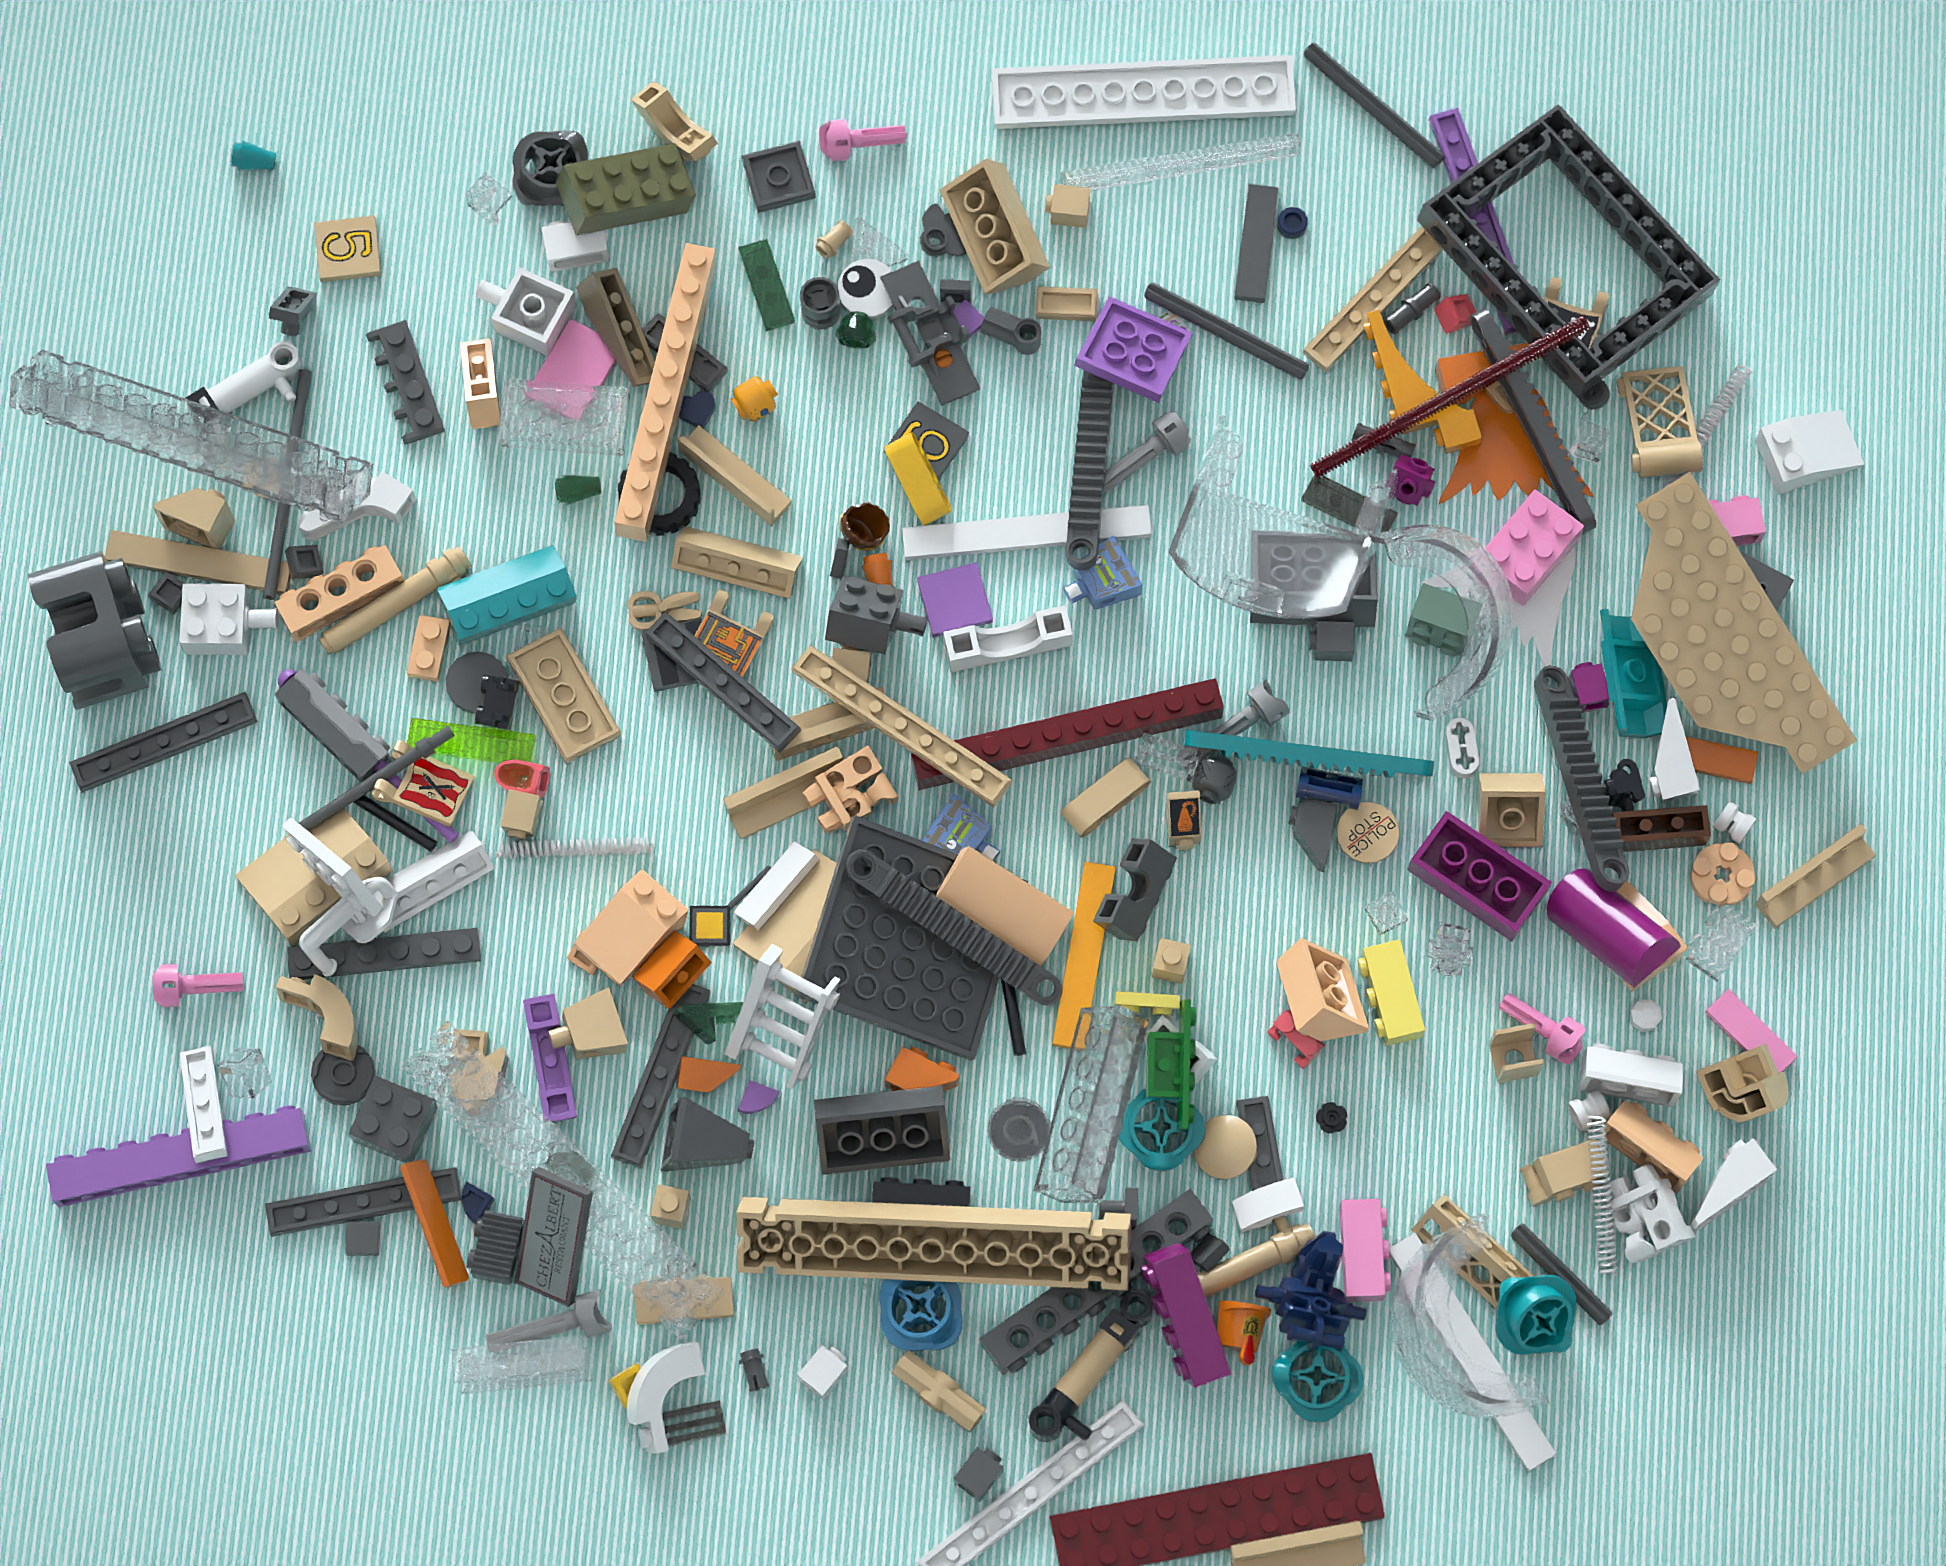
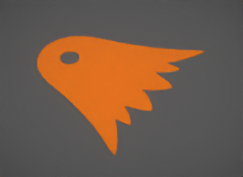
M1535 388L1532 389V394H1539ZM1485 390L1475 396L1471 409L1474 410L1482 442L1460 450L1451 478L1438 504L1458 494L1469 483H1471L1472 495H1475L1484 487L1487 480H1489L1497 500H1501L1508 493L1514 481L1527 496L1534 489L1538 491L1540 478L1554 490L1516 414L1503 413L1485 393ZM1540 395L1537 404L1545 405L1546 409L1542 413L1543 416H1550L1547 406ZM1552 420L1548 424L1549 427H1554ZM1556 432L1553 436L1554 438H1559ZM1561 443V445H1560L1559 447H1560V449H1564V447H1563V445H1562V443ZM1566 455L1565 459L1570 460L1568 455ZM1574 465L1570 468L1571 471H1577ZM1579 475L1576 481L1585 483ZM1586 485L1582 490L1583 494L1594 497Z

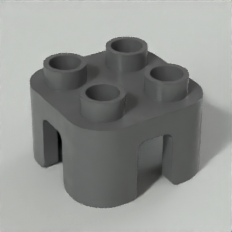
M99 551L28 574V582L33 600L40 609L48 610L56 635L51 636L47 640V648L54 670L65 693L72 692V702L76 710L149 688L147 675L161 671L162 667L151 635H147L140 615L145 614L139 590L134 578L130 579L123 558L108 562L103 552Z

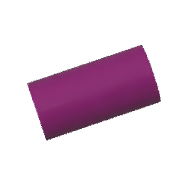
M1581 868L1569 873L1557 884L1547 903L1548 918L1633 988L1640 984L1681 947L1679 941L1617 891L1612 892L1602 889L1596 883L1593 873L1589 869Z

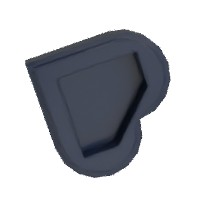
M700 391L693 397L684 396L679 418L695 427L699 425L705 429L716 407L715 398L707 391Z

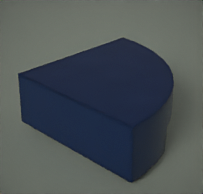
M466 1181L462 1191V1204L467 1217L476 1225L477 1219L484 1217L485 1210H489L495 1198Z

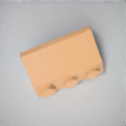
M1300 938L1276 960L1280 979L1287 995V1003L1294 1018V1026L1300 1034L1310 1036L1318 1041H1325L1361 1034L1369 1030L1347 958L1304 938Z
M1624 1100L1605 1124L1606 1128L1604 1130L1607 1134L1604 1137L1608 1139L1606 1142L1640 1167L1653 1164L1660 1179L1668 1178L1672 1186L1670 1189L1678 1194L1704 1159L1699 1154V1148L1687 1140L1682 1142L1675 1137L1673 1129L1666 1123L1652 1120L1647 1116V1110L1634 1101L1629 1103L1627 1100Z

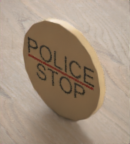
M1374 802L1359 803L1358 810L1348 808L1340 817L1336 829L1337 842L1342 851L1352 860L1364 864L1377 863L1387 858L1395 850L1400 836L1399 825L1393 813L1383 805Z

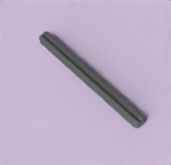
M1311 43L1305 49L1304 57L1430 167L1435 168L1442 162L1444 154L1318 44Z
M1151 282L1144 293L1145 299L1299 380H1302L1307 374L1309 364L1154 282Z

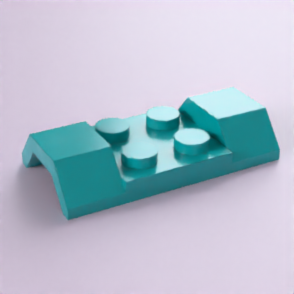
M1609 609L1600 610L1604 641L1601 642L1609 701L1614 702L1619 737L1648 738L1661 735L1667 709L1662 669L1632 622L1631 616L1609 615Z

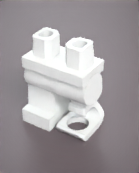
M1653 1164L1642 1166L1633 1171L1639 1186L1633 1189L1628 1176L1610 1182L1609 1188L1612 1190L1611 1195L1613 1198L1611 1200L1613 1204L1610 1207L1613 1209V1219L1620 1233H1629L1630 1235L1626 1238L1625 1256L1631 1263L1643 1262L1667 1249L1675 1248L1696 1237L1691 1225L1686 1226L1677 1206L1676 1197L1670 1189L1672 1186L1669 1179H1660ZM1651 1235L1655 1246L1645 1241L1644 1238Z

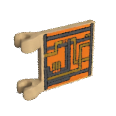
M719 589L695 637L741 677H744L773 624L774 616L768 612H762L754 630L722 615L723 610L728 604L729 594Z

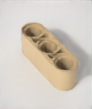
M1129 757L1067 804L1061 811V815L1081 838L1085 837L1142 793L1151 781Z

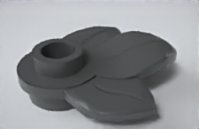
M936 203L931 205L924 212L922 218L924 231L920 237L921 249L926 254L934 257L941 256L944 253L953 256L967 254L950 213L944 214L943 210ZM936 238L940 241V245L932 246L929 240Z

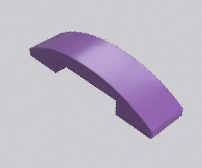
M555 994L523 999L545 1124L577 1118L565 1046L553 1049L548 1035V1031L561 1027Z

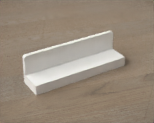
M473 831L465 833L454 842L444 845L386 879L398 892L392 921L384 930L385 932L495 869L482 843Z

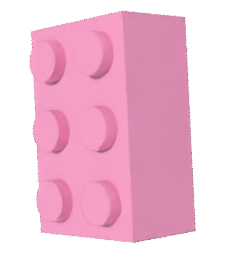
M1534 489L1478 555L1475 570L1521 605L1525 606L1581 539L1584 525Z

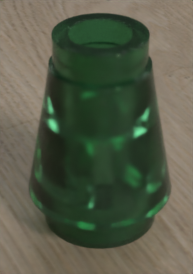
M562 475V478H556L555 493L558 503L565 502L566 505L595 495H600L601 483L599 476Z

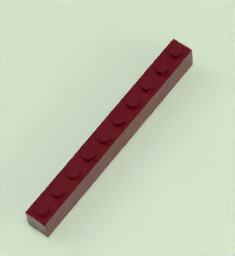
M1214 678L953 741L998 771H1003L1221 719L1223 717L1224 705L1217 680ZM910 752L918 791L955 782Z

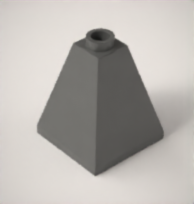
M681 1097L670 1109L660 1171L668 1172L742 1163L746 1158L751 1159L754 1150V1140L749 1139L750 1133L692 1100Z

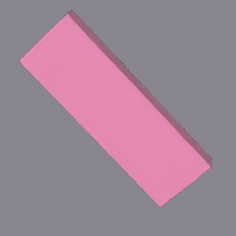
M1730 989L1724 992L1705 1011L1745 1052L1767 1044L1778 1073L1783 1072L1798 1057Z

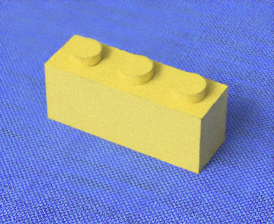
M1401 940L1363 948L1361 959H1358L1357 962L1361 977H1367L1369 989H1366V997L1369 1007H1375L1378 1019H1374V1025L1378 1038L1383 1037L1385 1046L1422 1038L1425 1027Z

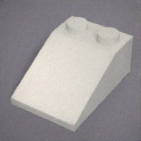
M1842 410L1787 418L1761 427L1755 439L1778 495L1864 467L1865 465Z
M1675 698L1668 700L1654 769L1655 777L1650 778L1654 797L1661 796L1663 803L1700 793V787Z
M1754 1138L1746 1144L1743 1140L1738 1141L1721 1157L1724 1162L1717 1170L1690 1223L1694 1234L1766 1184L1777 1171V1168Z

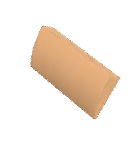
M970 846L960 850L936 894L938 898L1040 966H1042L1074 914L1072 910Z

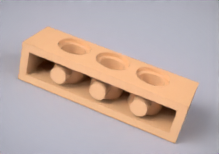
M386 545L381 547L374 546L366 550L362 557L352 562L345 561L336 566L335 571L325 576L318 575L307 582L306 586L283 593L279 600L274 603L296 643L356 612L403 582L404 578ZM365 572L374 573L373 578L369 581L359 580L360 576ZM336 587H346V591L342 595H332V591ZM309 601L319 602L318 606L313 610L304 609L305 604Z

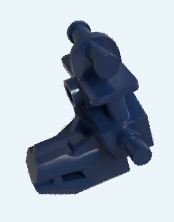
M1323 1230L1316 1237L1308 1241L1301 1249L1290 1273L1291 1277H1284L1279 1287H1268L1258 1284L1255 1290V1297L1274 1303L1275 1314L1282 1317L1279 1330L1287 1334V1340L1306 1342L1307 1348L1312 1350L1318 1349L1321 1345L1341 1352L1345 1344L1344 1335L1349 1326V1319L1364 1321L1367 1310L1366 1308L1353 1306L1352 1303H1347L1344 1292L1332 1286L1343 1254V1244L1336 1239L1334 1232Z

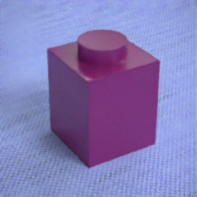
M1585 662L1576 665L1571 670L1568 679L1574 698L1578 697L1579 700L1577 707L1582 709V713L1608 708L1610 701L1602 663L1593 665L1592 662Z

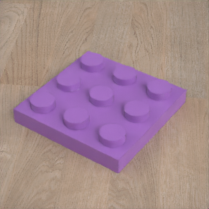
M1109 296L1079 352L1074 366L1159 403L1193 333Z

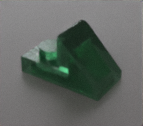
M743 1002L684 1004L674 1008V1015L698 1038L709 1045L716 1041L714 1019H716L717 1025L735 1023V1018H738Z

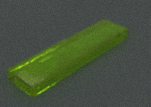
M411 718L407 744L412 748L416 747L415 743L424 737L428 739L446 726H449L455 736L434 749V754L496 763L512 759L532 763L536 741L535 734Z

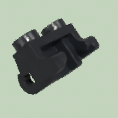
M484 674L481 683V693L486 694L484 706L479 705L477 707L475 724L511 731L513 709L520 681Z
M1623 759L1617 764V769L1610 773V779L1604 780L1603 784L1606 785L1605 795L1610 797L1609 806L1613 808L1620 807L1622 812L1634 811L1633 803L1642 801L1645 798V793L1636 763L1631 759ZM1627 766L1630 769L1631 773L1628 774V772L1622 768Z

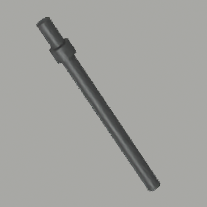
M446 726L428 739L426 737L420 739L415 743L416 747L315 811L298 824L307 831L313 829L373 790L378 779L388 780L420 758L426 759L434 754V749L455 736L449 726Z

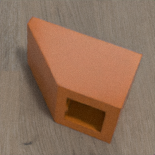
M902 1046L885 1078V1087L897 1091L942 1086L943 1091L958 1086L960 1076L955 1073L957 1069L949 1063L939 1061L937 1064L927 1059L928 1054L916 1047H911L909 1050Z

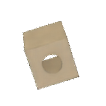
M1535 1023L1494 1031L1489 1047L1498 1083L1539 1075L1544 1065V1060H1535L1531 1038L1536 1029ZM1516 1050L1521 1053L1523 1062L1507 1065L1504 1059L1505 1054L1508 1051Z

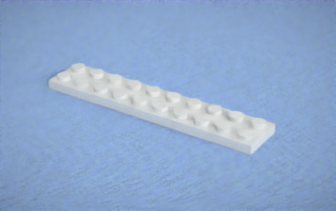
M1292 55L992 69L995 129L1296 115Z

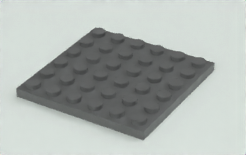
M854 815L851 817L801 978L825 990L832 979L837 977L840 979L836 992L840 996L833 1010L964 1059L974 1060L999 977L854 881L846 870V860L852 852L867 850L936 896L958 854ZM865 857L858 858L853 865L855 873L859 875L867 874L871 869L870 860ZM798 990L796 991L795 996L818 1004L819 1001Z

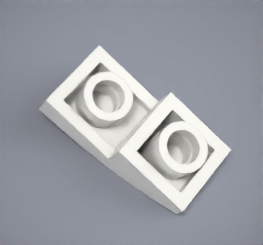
M1295 1177L1264 1186L1232 1200V1206L1241 1232L1271 1225L1274 1218L1304 1211V1204Z

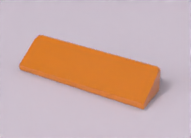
M421 1159L402 1164L400 1167L443 1286L450 1288L469 1280L468 1272L427 1161Z

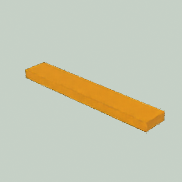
M1086 861L1084 863L1052 1046L1084 1051L1105 930L1094 923L1093 920L1105 894L1112 893L1115 866Z

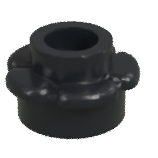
M1328 1102L1322 1106L1321 1110L1317 1111L1316 1121L1325 1133L1340 1132L1347 1125V1111L1341 1105L1337 1106L1334 1102ZM1334 1115L1335 1120L1331 1121L1329 1116Z

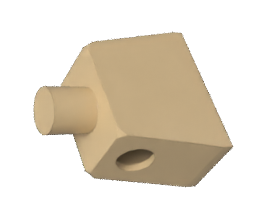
M609 987L565 1008L562 1012L564 1026L548 1031L552 1048L557 1049L571 1044L576 1059L627 1052L628 1041Z

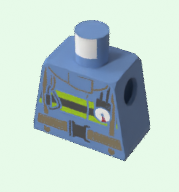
M1114 535L1099 545L1098 558L1094 566L1082 571L1074 569L1073 573L1077 581L1063 587L1065 595L1071 604L1087 597L1093 609L1110 606L1142 594V583ZM1090 552L1081 559L1087 558L1090 555Z
M954 793L921 840L959 854L961 849L970 846L994 862L1000 854L999 849L987 842L991 836V826Z

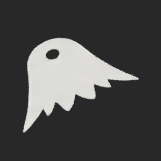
M1572 548L1525 606L1521 605L1475 570L1477 557L1481 552L1458 566L1420 583V585L1425 583L1433 587H1460L1455 594L1464 598L1476 595L1474 601L1482 604L1478 618L1497 612L1496 629L1499 637L1507 635L1520 625V638L1523 646H1526L1530 639L1534 637L1536 648L1544 666H1549L1552 660L1556 624L1575 567V548Z

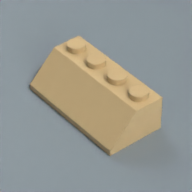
M986 158L939 189L985 294H992L1026 284L1051 268L1005 164Z

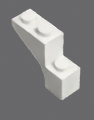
M383 471L377 479L372 478L365 489V496L333 477L329 484H324L319 490L314 506L311 509H306L299 520V529L304 538L309 541H316L365 516H381L400 524L415 503L416 498L411 488Z

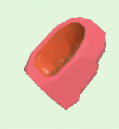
M512 759L503 761L495 767L494 777L497 783L506 790L511 789L539 795L541 798L544 797L548 790L551 776L548 766Z

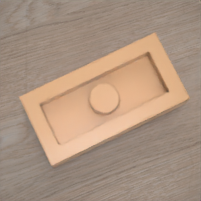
M419 615L407 668L408 677L439 682L451 627L448 619Z

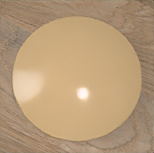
M1231 1115L1216 1116L1205 1122L1204 1138L1201 1144L1194 1150V1156L1200 1168L1208 1175L1220 1180L1241 1175L1251 1166L1258 1155L1256 1137L1251 1127L1242 1119Z

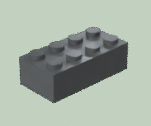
M942 1086L814 1100L822 1175L950 1161Z

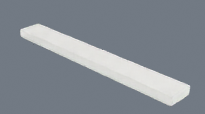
M1149 505L1102 509L1099 542H1104L1113 535L1117 541L1152 537ZM1069 512L902 528L905 560L1065 546Z
M1413 1233L1390 1247L1389 1255L1527 1472L1556 1456L1557 1453L1417 1234Z
M1122 1400L1088 1427L1092 1430V1435L1088 1440L1084 1441L1079 1436H1076L920 1558L917 1564L919 1566H967L1143 1428V1423L1127 1403Z

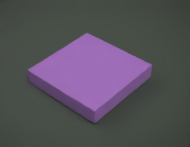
M977 562L917 577V583L933 638L942 636L945 631L993 623Z

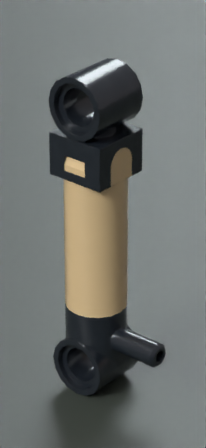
M1134 1289L1123 1295L1120 1300V1313L1114 1308L1099 1325V1331L1041 1404L1031 1411L1029 1426L1032 1435L1041 1442L1056 1440L1064 1426L1084 1441L1088 1440L1092 1435V1430L1074 1417L1073 1414L1122 1352H1126L1140 1335L1139 1328L1146 1326L1153 1316L1151 1298L1146 1292ZM1134 1302L1142 1303L1145 1306L1144 1312L1140 1315H1132L1127 1309ZM1049 1416L1053 1418L1055 1424L1049 1430H1041L1037 1427V1422L1041 1417Z

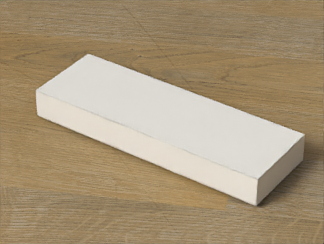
M794 841L736 908L734 914L740 920L759 931L819 861L818 857Z

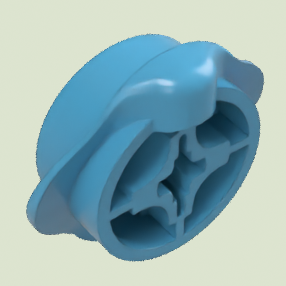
M883 1279L879 1294L881 1306L880 1323L885 1337L891 1344L905 1351L941 1350L953 1346L958 1341L962 1330L963 1318L961 1313L962 1297L957 1282ZM919 1286L933 1287L931 1290L927 1289L919 1295L909 1291ZM944 1294L946 1298V1311L943 1319L940 1320L934 1311L939 1303L938 1299ZM902 1299L908 1307L906 1313L902 1316L904 1320L898 1325L896 1308L899 1300ZM911 1301L917 1306L926 1307L930 1317L925 1313L916 1312ZM922 1324H927L933 1328L923 1333L909 1332L910 1329L914 1330Z

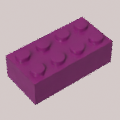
M1448 811L1443 814L1412 857L1407 869L1511 942L1545 897L1552 883Z
M1176 1243L1143 1255L1145 1265L1140 1266L1146 1284H1150L1151 1288L1154 1289L1155 1295L1151 1297V1301L1156 1314L1160 1315L1162 1320L1164 1319L1166 1326L1161 1327L1167 1346H1171L1172 1350L1175 1351L1176 1357L1172 1358V1363L1178 1377L1181 1376L1183 1381H1188L1195 1388L1231 1375L1190 1251L1180 1243Z

